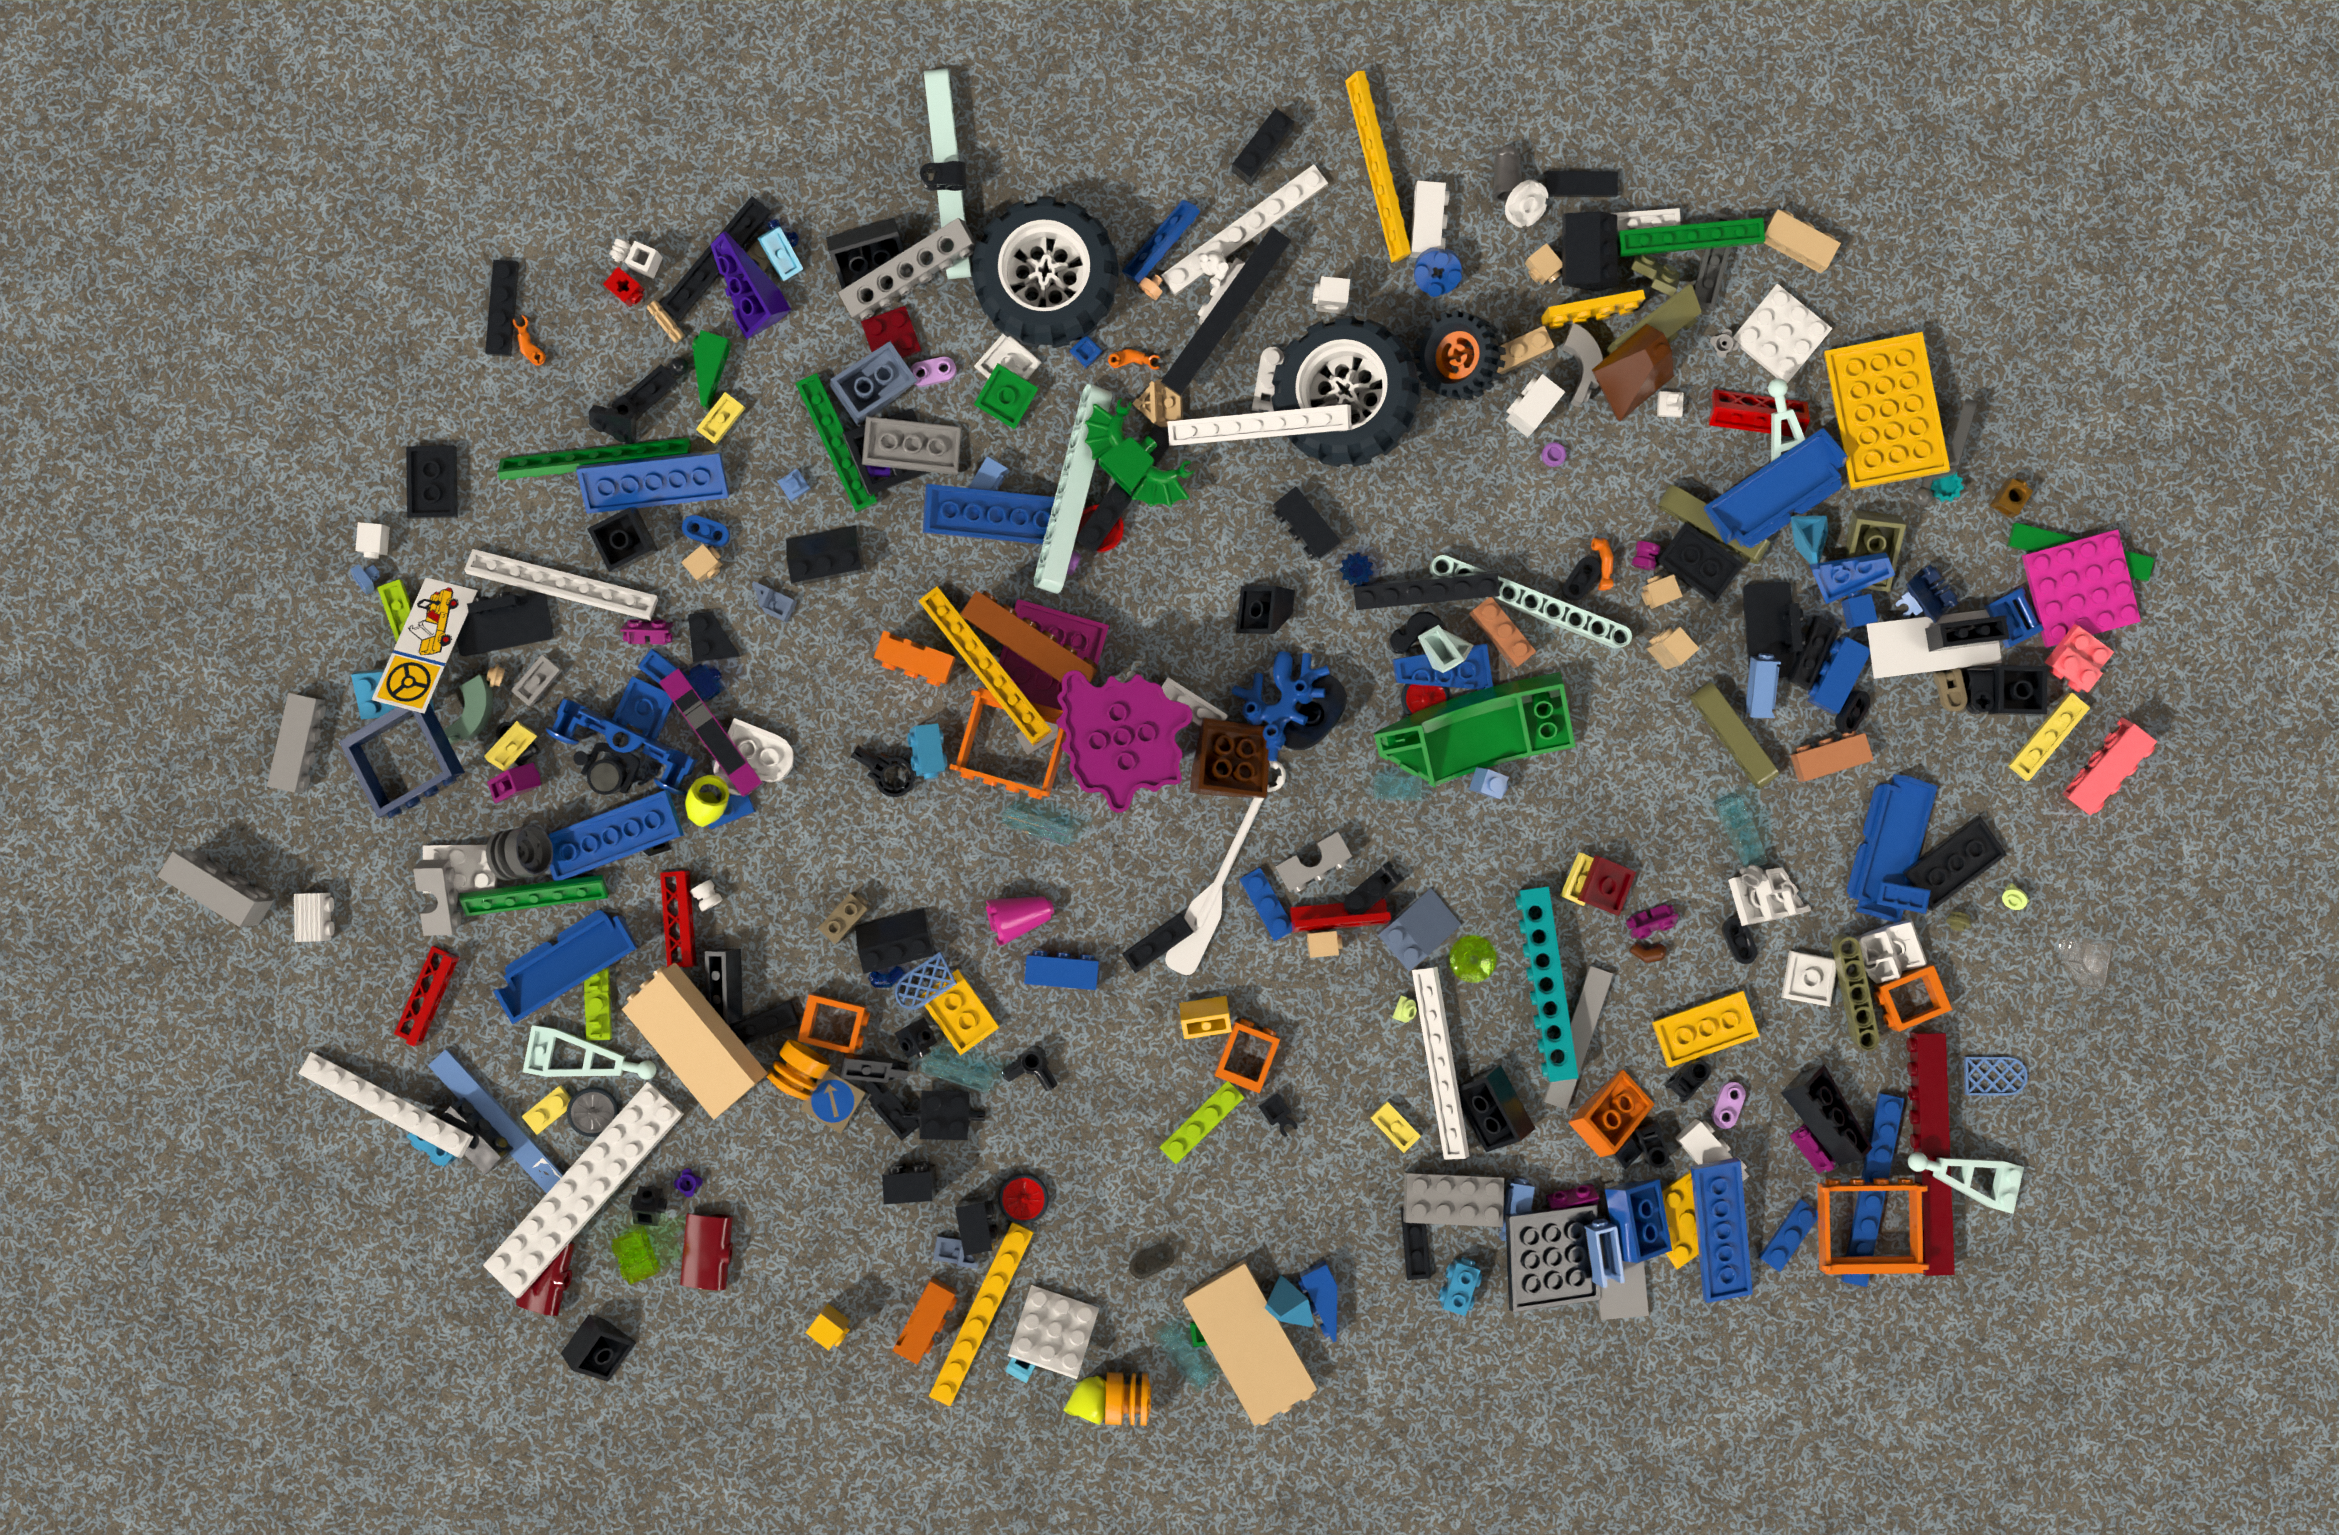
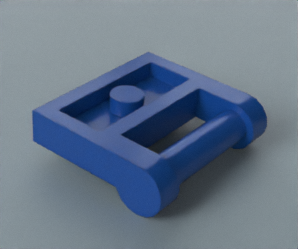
M2023 587L1984 606L1990 617L2006 616L2010 639L2002 641L2005 648H2010L2044 630L2042 623H2038L2024 596L2026 592ZM2013 600H2015V601L2017 602V604H2018V606H2019V608H2020V610H2021V612H2022V614H2023V616H2024V618H2025V620H2026V622H2027V624H2028V626H2029L2028 629H2026V627H2025V625H2024V623H2023V621H2022V619H2021V617H2020V615H2019V613H2018V611H2017V609H2016V607H2015V605H2014V603H2013Z

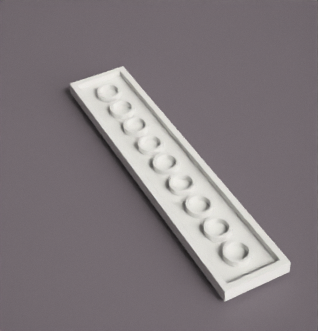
M647 1082L483 1266L515 1298H520L684 1113L652 1083Z

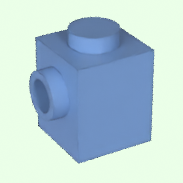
M1476 767L1469 790L1491 798L1502 799L1508 788L1507 781L1509 777L1489 769Z

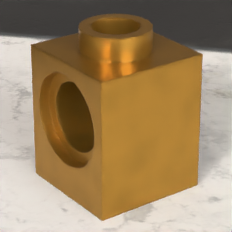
M2012 478L2004 482L1990 506L2005 516L2012 518L2019 515L2033 490L2028 488V484L2023 480ZM2010 491L2016 495L2015 502L2009 498Z

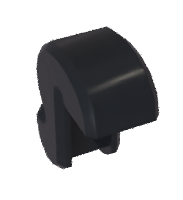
M1418 612L1412 615L1405 623L1404 634L1399 629L1391 634L1388 645L1392 652L1404 654L1424 631H1428L1437 625L1447 631V627L1436 615L1430 612Z

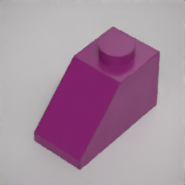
M534 763L508 769L487 781L495 804L541 786L540 774L536 770Z

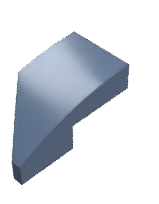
M753 581L752 586L756 591L759 607L765 613L788 623L797 601Z
M937 1235L933 1254L934 1261L954 1263L957 1266L978 1269V1264L972 1255L964 1256L961 1239Z

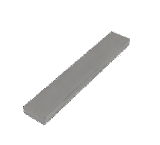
M1592 966L1588 967L1570 1020L1578 1076L1613 976L1612 973ZM1561 1050L1559 1052L1556 1062H1560L1563 1058V1052ZM1577 1079L1549 1082L1543 1101L1567 1110Z

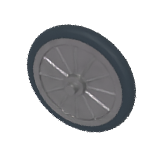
M589 1087L580 1090L570 1099L566 1113L568 1122L573 1130L583 1136L597 1137L619 1114V1108L616 1099L611 1093L602 1088Z

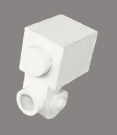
M615 239L614 246H612L613 249L609 253L615 259L614 261L618 263L625 262L632 270L654 279L663 259L659 252L636 241L631 245L626 239Z

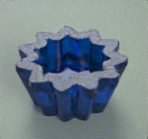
M1357 552L1354 556L1348 554L1346 560H1341L1343 567L1339 571L1343 573L1342 580H1348L1349 585L1356 583L1358 586H1361L1362 582H1369L1368 576L1373 575V571L1370 569L1373 563L1368 562V556L1361 557L1360 553Z

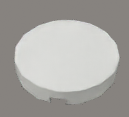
M1526 180L1517 185L1508 196L1505 205V215L1508 221L1520 228H1523L1522 226L1525 225L1527 227L1538 221L1547 207L1545 204L1546 198L1548 199L1546 187L1536 180Z

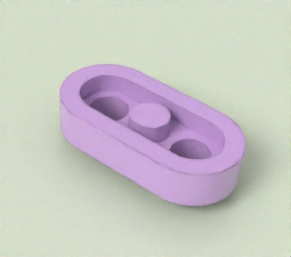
M939 357L917 362L911 366L910 371L917 379L914 385L925 387L952 380L956 375L957 369L952 359ZM942 365L948 366V370L946 372L940 371V367ZM919 370L925 371V375L923 377L917 376V372Z
M1729 1081L1722 1085L1712 1111V1120L1718 1127L1728 1129L1735 1125L1746 1096L1745 1089L1741 1084ZM1733 1090L1737 1091L1735 1098L1730 1097V1093ZM1724 1113L1729 1114V1118L1726 1121L1722 1120Z

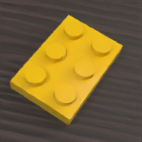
M957 969L952 973L957 984L924 1006L961 1056L1000 1026L960 970ZM941 981L932 988L939 989ZM944 982L943 988L950 983ZM930 991L929 997L936 992ZM926 992L919 998H925Z

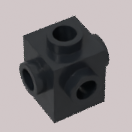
M925 1017L895 1032L900 1047L905 1052L907 1058L916 1054L920 1058L931 1052L929 1047L938 1043Z
M655 1186L638 1187L636 1195H632L630 1202L633 1224L658 1226L661 1213H665L667 1208V1199H664L662 1188Z

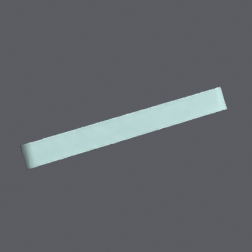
M948 68L924 71L934 163L959 161ZM937 190L941 228L957 218L962 219L966 223L962 190ZM953 241L946 243L945 251L947 253L952 251L954 247ZM970 256L964 259L958 258L953 262L954 265L946 270L948 280L972 277Z
M1087 384L1081 395L1034 576L1035 587L1056 594L1062 590L1096 462V460H1092L1091 448L1085 443L1088 435V427L1085 421L1093 414V404H1097L1109 412L1112 400L1111 391L1092 384Z
M1445 555L1436 557L1431 562L1429 568L1433 577L1457 575L1459 570H1465L1468 573L1487 572ZM1442 561L1447 565L1446 573H1440L1436 570V562ZM1498 576L1500 596L1492 598L1500 604L1612 648H1622L1628 645L1632 639L1630 629L1624 625ZM1505 587L1513 591L1514 595L1510 600L1504 598L1502 594ZM1526 596H1531L1535 599L1536 604L1534 608H1529L1525 605ZM1548 605H1554L1557 608L1558 613L1556 617H1551L1547 613ZM1572 613L1578 615L1580 619L1578 626L1572 625L1569 621ZM1593 622L1601 625L1602 632L1600 635L1593 633L1591 628ZM1616 631H1620L1624 635L1622 643L1615 641L1614 633Z

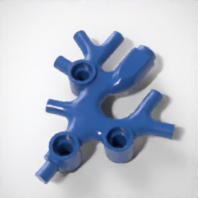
M1278 652L1277 656L1274 657L1273 677L1276 686L1282 693L1281 700L1274 705L1266 704L1262 700L1263 674L1261 673L1254 674L1251 689L1246 690L1237 685L1232 689V694L1246 700L1247 703L1244 704L1242 713L1251 725H1259L1264 720L1268 722L1269 725L1263 730V737L1266 740V749L1269 750V761H1277L1278 751L1285 744L1286 736L1283 730L1286 723L1295 721L1305 725L1308 720L1307 716L1296 711L1295 704L1297 702L1307 704L1313 698H1325V688L1312 687V682L1330 674L1327 665L1312 669V654L1303 653L1301 675L1297 681L1291 679L1293 665L1291 654L1288 652Z

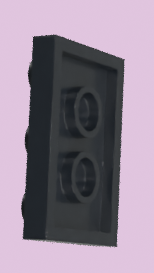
M454 445L407 446V518H458L457 447Z
M1686 522L1683 523L1656 560L1659 565L1713 604L1716 603L1743 566L1740 561Z

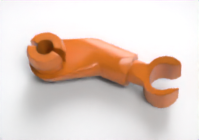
M522 315L525 320V325L522 327L517 326L513 318V325L519 332L517 336L521 353L534 365H542L545 362L546 356L544 352L531 342L530 334L527 333L526 329L529 324L527 318Z
M1129 348L1110 354L1108 363L1113 368L1133 362L1141 365L1147 364L1153 370L1161 368L1153 367L1151 364L1153 359H1161L1159 356L1152 355L1149 357L1146 356V353Z
M1593 538L1591 548L1594 551H1599L1602 561V579L1598 590L1606 591L1611 589L1614 584L1613 579L1610 578V574L1613 571L1614 556L1607 539Z

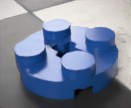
M1432 247L1425 250L1418 256L1414 267L1416 284L1422 291L1432 297L1452 291L1462 279V267L1459 257L1447 248L1444 250ZM1433 268H1443L1444 270L1442 271V274L1438 276L1433 275Z

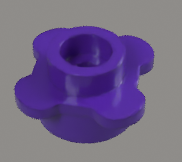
M690 1168L684 1169L682 1176L674 1181V1187L684 1193L686 1197H692L695 1189L703 1184L702 1178L695 1176Z

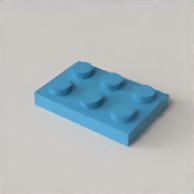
M385 669L354 671L351 674L361 720L379 718L397 707L371 700ZM431 697L429 703L434 711L433 699Z

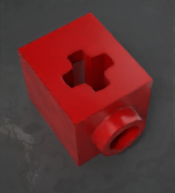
M617 267L603 283L611 293L628 307L638 304L643 298V292L645 291L638 282L620 267ZM623 286H626L630 289L626 292L622 288Z

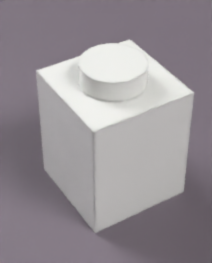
M358 522L355 551L363 553L364 558L379 559V555H387L390 527L383 524Z

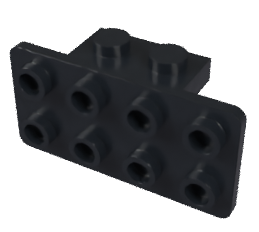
M1788 582L1745 585L1742 588L1748 668L1750 667L1751 656L1759 657V653L1773 654L1781 662V664H1777L1779 666L1778 678L1789 677L1797 658L1796 652L1803 651L1806 642L1805 634L1801 632V623L1804 618L1803 610L1799 608V603H1792L1791 585Z
M509 591L498 593L497 598L489 599V596L474 598L475 602L467 603L468 614L457 637L459 654L467 657L553 639L554 633L546 595L537 593L521 597Z

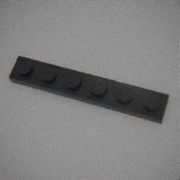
M751 196L722 232L726 231L743 248L772 213ZM711 245L660 303L663 308L679 321L684 318L720 275Z
M1155 425L1148 434L1157 444V447L1150 453L1154 459L1153 466L1155 467L1170 447L1169 433L1158 425ZM1115 481L1077 535L1075 541L1095 554L1132 502L1133 494L1130 496Z
M1498 570L1358 584L1353 587L1356 610L1500 596Z

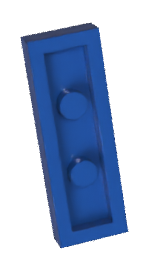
M1259 867L1240 878V882L1274 942L1291 933V921L1261 868Z
M1799 1198L1763 1249L1759 1258L1781 1272L1817 1221L1818 1211Z

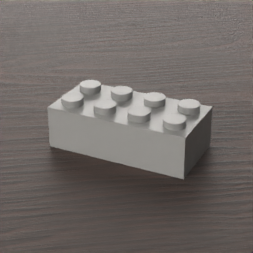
M195 849L194 851L184 850L171 853L157 877L239 927L260 924L274 901L268 897L269 893L259 887H251L247 884L249 881L240 875L235 874L233 876L227 872L228 868L218 862L212 863L207 860L208 855L202 851Z
M1404 1173V1222L1503 1227V1177Z

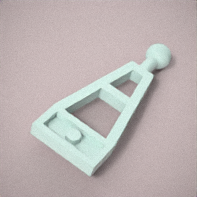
M1780 378L1772 380L1768 385V392L1772 397H1775L1777 412L1771 414V462L1780 457L1781 452L1790 450L1805 440L1794 410L1787 409L1784 395L1787 393L1788 385ZM1787 419L1795 439L1781 443V420Z
M533 1024L523 1072L546 1077L620 1076L623 1071L638 1073L640 1078L648 1080L655 1076L657 1069L652 1061L646 1060L640 1064L625 1061L626 1055L586 1041L558 1028ZM556 1037L586 1049L583 1068H550ZM598 1053L616 1060L615 1067L592 1068L594 1054Z
M1914 1152L1909 1156L1908 1165L1912 1170L1917 1172L1925 1169L1934 1171L1933 1177L1983 1205L2004 1212L2014 1213L2024 1167L2001 1160L1937 1157L1935 1162L1928 1160L1921 1152ZM1948 1166H1962L1959 1181L1946 1175ZM1974 1167L1997 1168L1990 1198L1970 1188Z

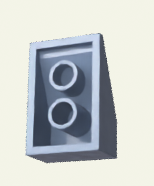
M889 341L831 378L830 387L858 426L866 421V416L872 417L914 385L917 379Z
M1429 888L1376 934L1407 971H1411L1446 940L1461 923L1432 888Z

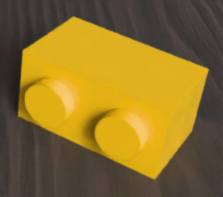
M1227 996L1179 1003L1184 1039L1232 1032Z
M827 1303L806 1333L829 1351L833 1344L838 1347L850 1330L847 1328L850 1320Z

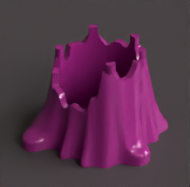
M1071 670L1063 676L1062 692L1057 696L1063 713L1057 719L1056 724L1066 732V740L1062 743L1061 747L1070 756L1069 769L1083 791L1104 794L1109 808L1116 813H1121L1130 807L1134 794L1138 789L1147 788L1152 792H1156L1163 785H1176L1181 782L1182 775L1179 763L1183 753L1175 742V734L1181 728L1188 726L1193 719L1192 709L1188 705L1169 700L1159 684L1149 683L1139 674H1136L1127 683H1121L1114 676H1110L1103 687L1091 685L1086 676L1077 670Z

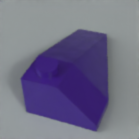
M726 231L722 232L711 244V248L719 273L724 275L728 286L725 292L727 297L731 296L735 308L732 311L734 319L745 338L749 339L779 322L791 311V308L780 289Z

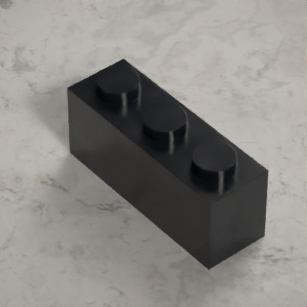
M1275 108L1232 163L1231 172L1251 186L1293 131L1294 121Z
M1296 486L1273 504L1275 510L1272 512L1280 523L1285 522L1290 528L1288 533L1296 542L1298 540L1302 542L1305 546L1303 551L1309 559L1315 558L1318 562L1341 543L1338 536Z
M2006 616L1941 623L1925 628L1929 652L1995 644L2010 639Z
M720 948L705 951L706 1000L726 1024L742 1021L741 949Z
M465 1098L451 1105L440 1117L441 1120L474 1136L464 1155L484 1175L495 1169L514 1149Z

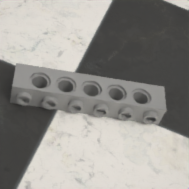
M957 218L838 293L852 318L861 319L862 321L874 315V310L891 305L895 297L899 295L904 296L914 290L913 286L916 284L930 281L934 277L933 274L937 271H945L954 265L953 262L958 258L964 259L972 255L976 241L965 221ZM953 241L954 247L952 251L947 253L945 245L947 242ZM929 253H932L934 257L933 262L926 265L925 258ZM912 265L913 274L907 278L905 270L908 266ZM889 278H892L893 286L887 290L885 283ZM872 290L874 294L873 299L867 302L866 294Z

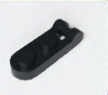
M1390 861L1386 862L1379 870L1347 895L1343 906L1349 916L1366 913L1405 880L1401 874H1397L1394 871V866ZM1384 875L1391 880L1387 885L1381 879Z

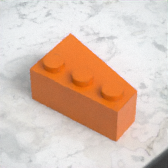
M884 630L873 657L882 662L881 667L895 671L896 667L905 670L904 675L915 679L918 678V675L926 677V683L940 687L941 683L947 685L956 660L954 656L920 645L906 638L892 635Z
M931 1277L892 1351L918 1365L924 1352L929 1354L935 1341L932 1340L935 1331L941 1332L946 1322V1319L943 1318L946 1311L953 1310L958 1298L954 1297L957 1290Z

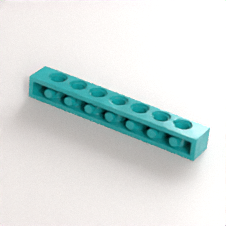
M1549 886L1518 891L1519 896H1515L1517 910L1522 912L1519 928L1520 933L1525 934L1526 943L1522 944L1524 958L1528 957L1530 967H1526L1528 982L1532 981L1534 991H1530L1531 1004L1536 1005L1537 1015H1533L1535 1029H1540L1541 1038L1537 1039L1539 1053H1543L1545 1061L1541 1063L1542 1076L1547 1077L1549 1082L1578 1079ZM1532 906H1537L1541 910V916L1536 920L1531 919L1528 915V911ZM1540 929L1544 932L1545 938L1543 942L1535 943L1533 941L1532 934L1535 930ZM1541 953L1546 954L1548 957V964L1544 967H1539L1536 964V957ZM1544 977H1548L1552 981V987L1547 991H1543L1539 986L1540 980ZM1548 1001H1552L1556 1005L1555 1012L1550 1015L1545 1014L1543 1011V1006ZM1552 1025H1556L1560 1031L1559 1035L1553 1039L1549 1038L1547 1029ZM1560 1049L1563 1052V1058L1560 1062H1553L1551 1060L1552 1051Z

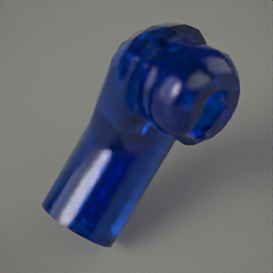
M778 219L768 222L770 230L777 226L781 227ZM783 231L791 247H795L799 241L798 234L796 232Z
M896 965L888 974H880L877 971H873L869 974L868 979L875 988H891L905 972L900 966Z

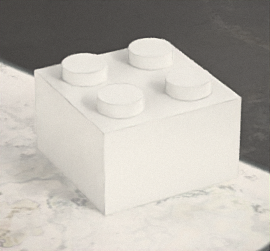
M1543 374L1538 380L1533 377L1521 392L1524 397L1518 396L1506 411L1510 414L1506 421L1528 438L1565 391Z

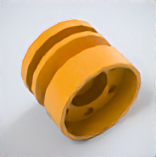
M788 1039L779 1052L786 1063L774 1061L772 1065L775 1069H769L766 1077L786 1094L809 1101L813 1095L810 1090L814 1091L818 1087L811 1077L822 1079L831 1064L826 1058L806 1045Z
M1107 1372L1105 1425H1121L1124 1414H1129L1130 1424L1134 1426L1135 1414H1141V1426H1147V1420L1151 1412V1386L1148 1373H1142V1384H1136V1373H1132L1130 1384H1125L1122 1372Z

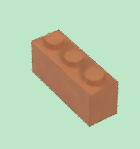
M1492 597L1487 598L1469 613L1513 669L1521 665L1536 652Z
M1852 731L1851 734H1841L1843 739L1834 741L1833 737L1821 740L1819 741L1820 746L1811 748V745L1808 744L1796 748L1797 753L1790 756L1798 781L1805 782L1873 761L1866 734H1857L1856 731Z

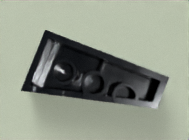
M1825 1064L1800 1072L1781 1092L1783 1097L1839 1166L1863 1159L1873 1148Z

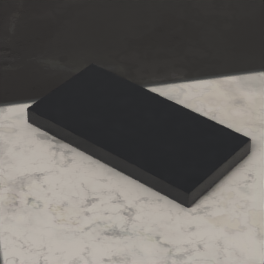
M1976 816L1905 869L1903 874L1912 887L1931 890L1927 908L1929 911H1933L2007 854L1981 816Z

